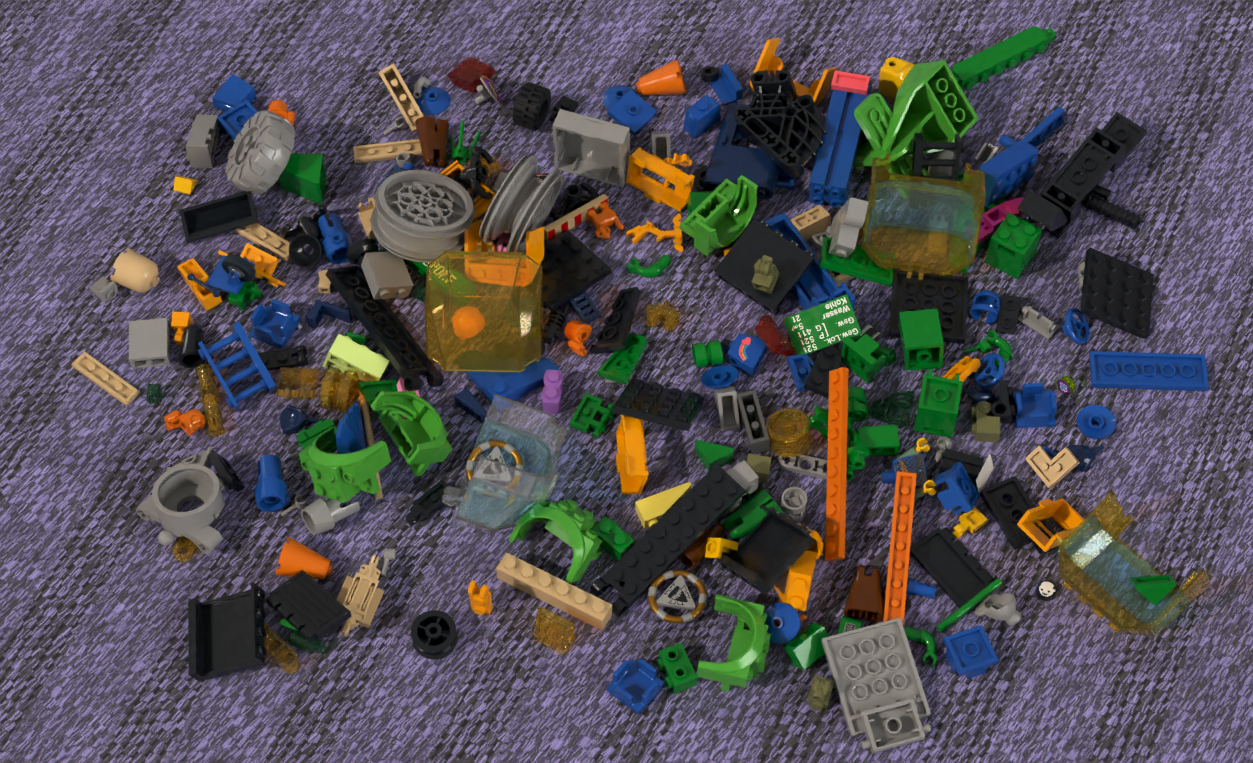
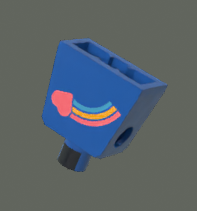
M740 333L734 342L724 338L721 348L728 352L727 363L753 377L768 350V341Z

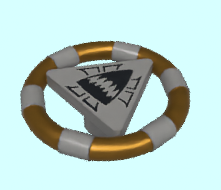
M499 440L487 441L477 446L471 452L466 464V475L469 483L479 493L487 496H502L510 492L517 486L523 473V461L519 452L509 443ZM494 448L474 474V463L477 456L483 451ZM499 448L507 451L515 460L516 466L513 479ZM476 478L510 481V483L498 489H488L477 482Z
M669 570L660 575L650 585L648 602L654 614L663 621L673 624H684L694 620L702 613L707 602V592L703 582L693 573L685 570ZM677 577L656 603L655 598L658 586L665 580ZM683 578H686L698 588L700 595L697 607ZM658 605L693 611L682 616H672L660 609Z

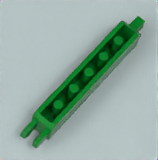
M1033 26L953 65L952 73L962 90L971 89L980 81L985 82L989 77L999 75L1003 70L1009 67L1013 68L1023 60L1028 61L1037 53L1042 54L1047 49V44L1056 39L1057 34L1051 28L1041 30L1039 27Z

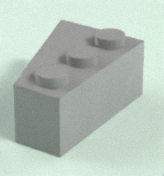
M196 115L186 144L187 161H190L191 167L213 168L220 131L217 120L218 115Z

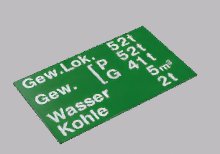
M848 294L783 319L796 355L809 354L844 341L847 337L851 338L862 334Z

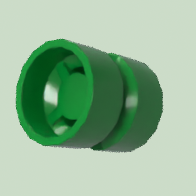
M719 340L710 341L707 345L703 342L692 344V354L696 368L707 367L708 363L711 365L723 364V354Z
M861 387L848 388V417L851 422H861L868 418L866 393Z

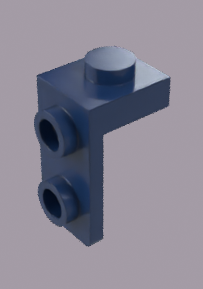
M316 300L313 307L306 314L308 326L316 329L323 314L348 323L352 322L351 312L348 309L333 306L326 301Z

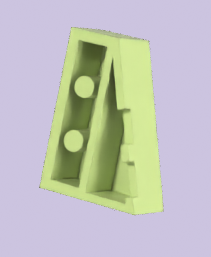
M338 334L327 354L323 367L328 368L330 365L339 368L338 372L343 374L345 371L355 374L354 378L365 382L379 381L390 360L386 359L382 354H376L369 350L365 345L357 344L350 337Z

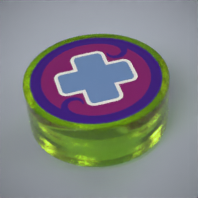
M1062 376L1057 380V388L1065 396H1069L1075 391V384L1068 376Z

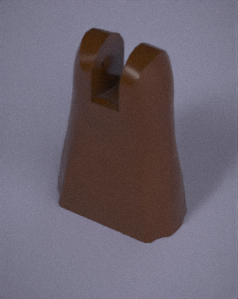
M427 116L418 118L415 121L424 164L430 167L433 159H435L436 168H443L446 163L449 121L443 119L435 121L434 118Z
M719 523L712 529L709 528L680 557L681 562L690 570H694L705 557L707 538H721L725 527Z
M859 565L857 567L846 601L844 616L861 620L862 612L865 611L864 620L882 621L883 601L879 568L873 567L871 576H866L865 566Z

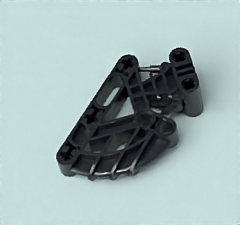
M777 70L775 75L771 71L770 76L768 71L755 72L751 76L755 93L752 94L753 99L749 104V108L742 106L734 111L737 125L784 172L792 178H798L804 173L803 166L811 158L815 159L819 146L822 147L824 145L822 138L823 134H827V131L824 128L823 117L811 95L806 94L798 97L789 71ZM770 128H780L779 136ZM758 129L764 135H757L753 130ZM799 129L805 133L803 139L798 135Z

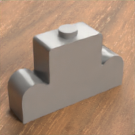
M850 197L833 217L829 236L832 239L829 249L830 254L847 258L855 250L859 229L862 228L865 221L868 201Z

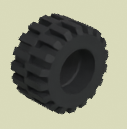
M530 82L525 83L515 100L513 123L537 131L544 123L550 108V89Z

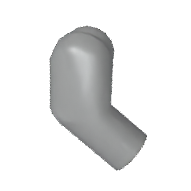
M422 76L413 85L414 98L421 97L422 87L428 88L430 79Z

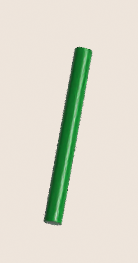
M999 578L994 580L937 625L936 628L942 633L1003 585L1002 581Z

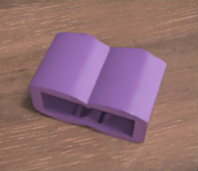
M547 369L544 374V389L542 391L543 412L558 414L562 406L563 375L561 370Z

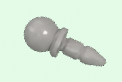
M941 436L938 438L935 447L936 462L941 461L945 450L952 447V441L949 437Z

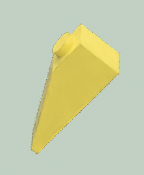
M691 482L636 501L635 511L644 529H651L692 489Z

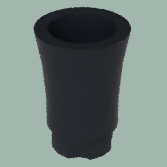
M196 325L186 327L182 335V346L178 361L185 368L202 367L206 360H202L197 351L200 349L198 343L200 341L203 343V332Z

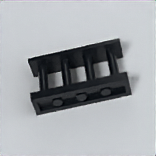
M922 133L914 134L909 195L911 208H918L919 202H922V200H949L951 209H955V203L959 202L957 182L960 152L964 150V141L960 139L959 134H955V142H927L923 139ZM926 149L954 150L953 159H925L923 151H926ZM925 166L952 167L951 176H924V174H921V171ZM923 183H951L950 193H922L920 185H923Z

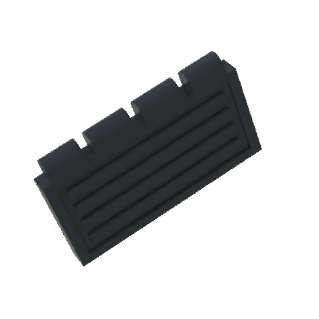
M938 527L910 547V554L957 607L960 608L987 587L990 582L994 581V578L986 569L978 571L982 568V565L972 554L967 557L965 556L969 553V550L959 540H956L954 543L952 542L956 539V536L948 527L942 530Z
M303 570L270 592L271 596L266 600L269 606L277 611L278 614L310 642L316 638L320 640L352 617L346 607Z

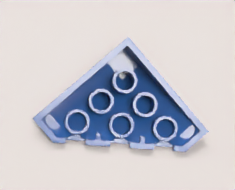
M468 350L454 359L498 412L543 384L544 374L547 369L559 370L549 358L542 357V359L525 360L516 354L508 358H499L494 352L486 353Z
M354 401L353 405L349 407L348 412H345L343 418L339 420L336 433L338 454L356 452L366 448L359 401Z

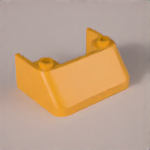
M780 38L768 39L766 41L754 73L768 71L770 76L771 71L775 75L777 70H783V61L774 55L781 40ZM838 68L825 69L821 79L814 81L810 89L793 80L798 97L806 94L811 95L815 105L818 106L828 93L834 71H837ZM750 80V87L754 91L752 82Z
M483 220L472 222L470 227L464 231L466 276L472 281L521 287L531 284L544 258V227L540 226L526 231V257L515 258L514 256L508 257L496 254L495 243L491 241L489 244H485L483 238L479 237Z

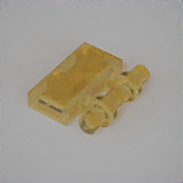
M280 367L278 385L285 388L277 389V397H284V399L301 397V399L306 400L308 398H316V390H309V388H317L319 370L315 368ZM292 387H302V389L292 390Z

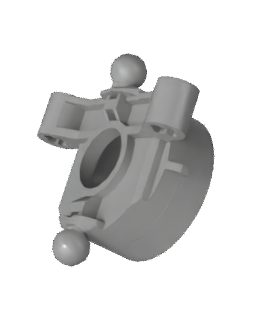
M199 464L179 465L169 469L157 479L153 486L152 495H149L136 508V512L145 521H157L162 524L165 530L161 531L158 535V541L161 545H170L174 540V536H184L197 545L203 553L210 554L223 540L222 535L208 524L219 517L221 510L225 506L222 494L225 484L222 478L217 477L208 467ZM190 500H198L203 503L197 509L179 512L181 505Z

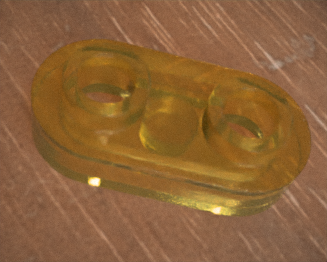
M182 536L174 545L173 554L176 560L186 562L194 556L199 548L190 539ZM183 550L187 551V553L184 555L180 554Z

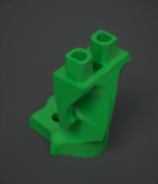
M816 406L814 408L815 415L809 417L807 423L809 427L820 431L822 437L828 438V425H823V423L828 424V409ZM848 417L846 481H851L854 478V470L862 469L866 465L864 460L870 454V451L857 432L852 429L851 421Z

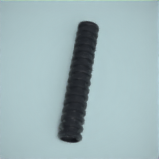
M1093 192L1089 193L1082 202L1084 207H1090V210L1094 209L1096 213L1099 211L1101 215L1105 214V217L1109 216L1111 220L1116 219V222L1120 221L1122 225L1126 224V227L1131 226L1133 230L1138 226L1141 219L1140 214L1136 215V212L1131 213L1129 209L1125 210V207L1121 208L1119 204L1110 203L1108 199L1104 200V197L1099 198V195L1095 196Z

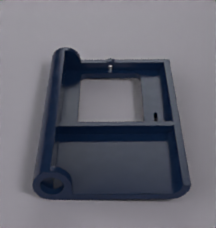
M729 104L702 187H706V184L720 185L726 178L737 185V179L743 175L758 185L757 196L764 200L771 199L781 168L760 148L732 145L738 126L734 117V111L742 106L749 108V105ZM772 128V131L779 136L780 128ZM760 190H765V194H762Z

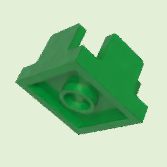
M864 334L862 337L860 335L852 338L847 337L843 341L841 362L868 384L874 379V375L885 366L886 356L882 354L877 360L871 356L879 348V344L867 334Z

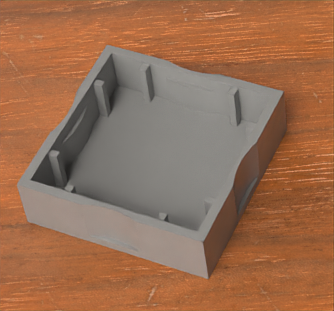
M560 109L553 123L555 168L623 187L627 178L630 156V128Z

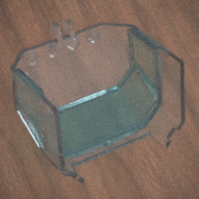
M495 394L473 450L487 441H504L512 445L519 452L523 461V470L515 468L516 463L513 456L502 448H499L505 464L487 458L494 448L481 452L475 460L470 482L465 470L460 489L452 486H447L444 489L442 502L448 506L456 505L452 522L461 527L486 531H498L515 527L518 519L538 503L544 502L551 496L560 475L556 472L559 450L568 430L564 426H558L555 423L556 418L548 412Z

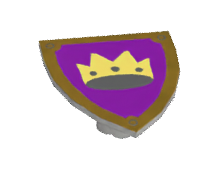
M481 75L480 80L485 88L482 85L476 88L481 94L474 99L477 105L493 97L498 105L505 109L492 81L485 75Z

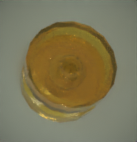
M330 367L322 383L320 395L321 408L333 411L337 407L339 412H348L349 407L353 405L358 394V373L347 370L342 374L340 369Z
M794 408L781 409L770 415L766 421L770 449L773 453L783 457H794L803 454L811 446L812 438L809 418L805 412Z

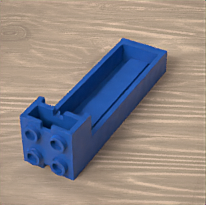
M872 82L869 83L867 95L833 90L824 124L827 134H823L822 141L824 145L818 148L810 179L809 202L816 205H824V202L830 203L834 208H842L847 202L851 174L862 134V129L854 117V111L872 93Z
M785 213L764 221L770 226L771 230L774 232L778 230L785 236V239L795 241L800 249L803 251L808 250L814 255L816 265L813 266L811 264L791 290V293L804 310L848 294L854 310L856 298L844 282L840 284L839 289L826 269L819 267L820 261Z

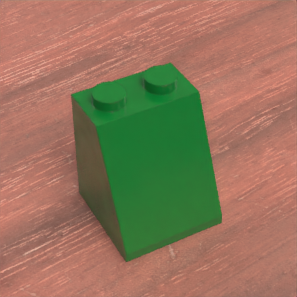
M291 153L285 169L277 180L281 184V189L323 204L326 184L323 154Z
M925 309L899 312V329L905 371L943 368L944 342L938 310Z

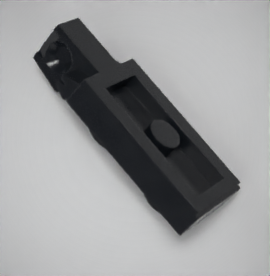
M440 480L413 502V506L410 508L411 512L405 516L406 522L411 527L419 520L423 522L455 496V491L443 480Z

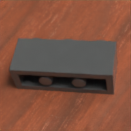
M756 390L737 394L738 408L751 454L770 451V439Z

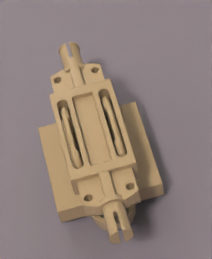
M372 555L369 565L361 566L354 578L346 577L337 597V600L350 611L352 616L342 623L339 634L343 635L344 633V637L348 636L349 630L358 628L359 625L366 628L370 627L384 594V590L377 588L381 572L376 568L380 557L377 556L376 558V555Z

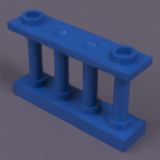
M239 321L233 324L234 331L232 335L207 348L200 341L198 343L200 349L197 350L202 360H207L227 395L225 400L230 409L234 407L236 412L240 410L238 402L258 391L268 389L270 394L277 391L275 382ZM235 341L242 343L241 351L214 364L210 354ZM244 357H250L252 361L250 367L225 380L222 378L219 370ZM253 373H259L262 378L259 380V383L235 396L232 395L228 386Z

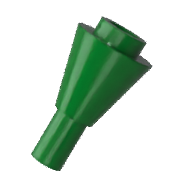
M879 347L872 353L877 359L884 354L886 356V367L889 364L892 365L896 359L895 349Z

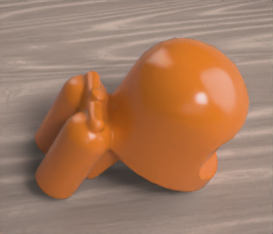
M273 100L269 103L267 111L280 115L288 120L292 126L294 125L295 113L293 111L288 112V106L284 101Z
M572 320L564 328L565 337L570 340L568 341V346L576 354L585 357L587 350L583 343L589 338L592 327L586 323L581 324L577 320Z
M191 409L181 414L180 410H175L164 416L165 427L168 431L181 427L189 436L205 425V417L197 409Z

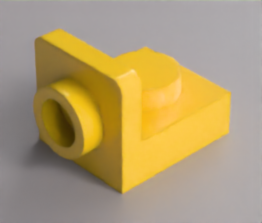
M707 538L705 557L720 559L722 553L728 554L729 550H738V542L723 538Z

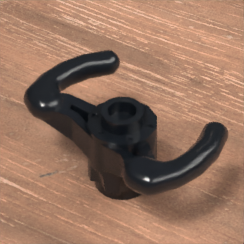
M474 146L472 148L469 168L462 170L460 180L463 185L471 186L473 191L481 198L491 199L492 193L485 192L480 188V183L484 182L487 177V170L481 165L480 155L488 164H492L493 159L485 149Z
M585 182L581 183V188L588 191L592 195L591 197L583 194L579 186L569 185L564 190V206L561 214L555 211L554 206L549 214L554 220H558L599 197L596 189Z
M320 204L318 206L319 211L314 214L313 218H307V216L300 218L297 221L298 225L294 229L290 230V225L285 224L280 231V237L287 239L290 236L311 234L319 239L322 235L317 226L318 220L322 215L326 214V205Z

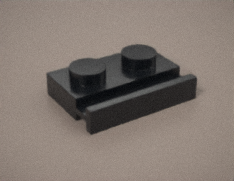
M214 451L208 455L215 470L219 473L228 489H234L239 492L245 488L226 458L216 454Z

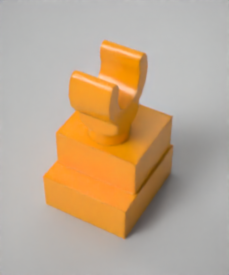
M172 312L171 326L173 331H176L174 336L176 345H182L184 329L192 325L193 319L189 312Z

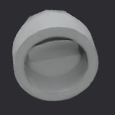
M400 153L396 156L399 167L403 168L406 162L411 163L409 153Z

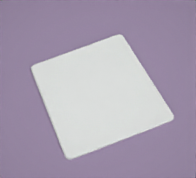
M989 454L976 479L979 493L994 468L991 454Z

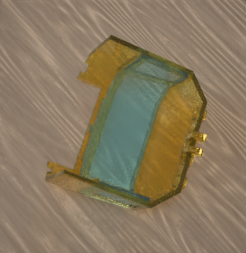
M892 153L886 154L884 159L880 157L873 158L867 201L869 203L862 232V248L876 265L886 269L898 268L907 271L906 276L910 279L913 270L918 271V280H923L924 273H937L941 276L954 275L974 262L986 199L985 172L971 169V165L966 162L963 181L958 182L889 173Z
M1111 490L1058 547L1060 577L1063 580L1061 584L1070 592L1074 589L1079 594L1077 598L1085 605L1089 603L1091 605L1090 608L1099 618L1105 617L1109 620L1110 623L1108 625L1116 633L1121 631L1123 634L1156 636L1210 583L1209 577L1204 569L1199 574L1194 572L1179 589L1174 587L1156 606L1136 590L1130 581V577L1157 576L1161 574L1119 538L1121 533L1134 519L1130 515L1126 517L1122 513L1124 508L1119 504L1115 493Z

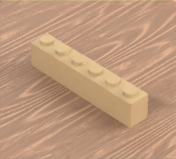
M507 552L496 568L498 579L602 631L613 615L612 604Z

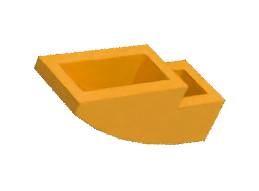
M194 258L177 266L185 282L206 311L223 303L221 296L214 297L211 291L195 281L188 280L187 276L190 273L194 274L195 278L205 284L209 279V276Z

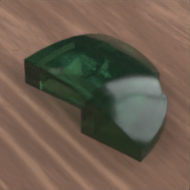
M902 391L891 393V397L885 398L884 403H882V398H880L870 406L868 414L880 421L907 427L915 392Z

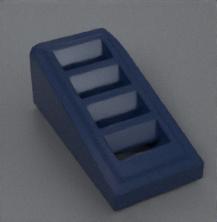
M586 291L567 301L584 324H589L601 317ZM591 311L593 312L592 314L588 315L587 317L584 316L585 314H587V313H589V312H591Z
M467 388L454 396L455 404L481 423L489 424V414Z

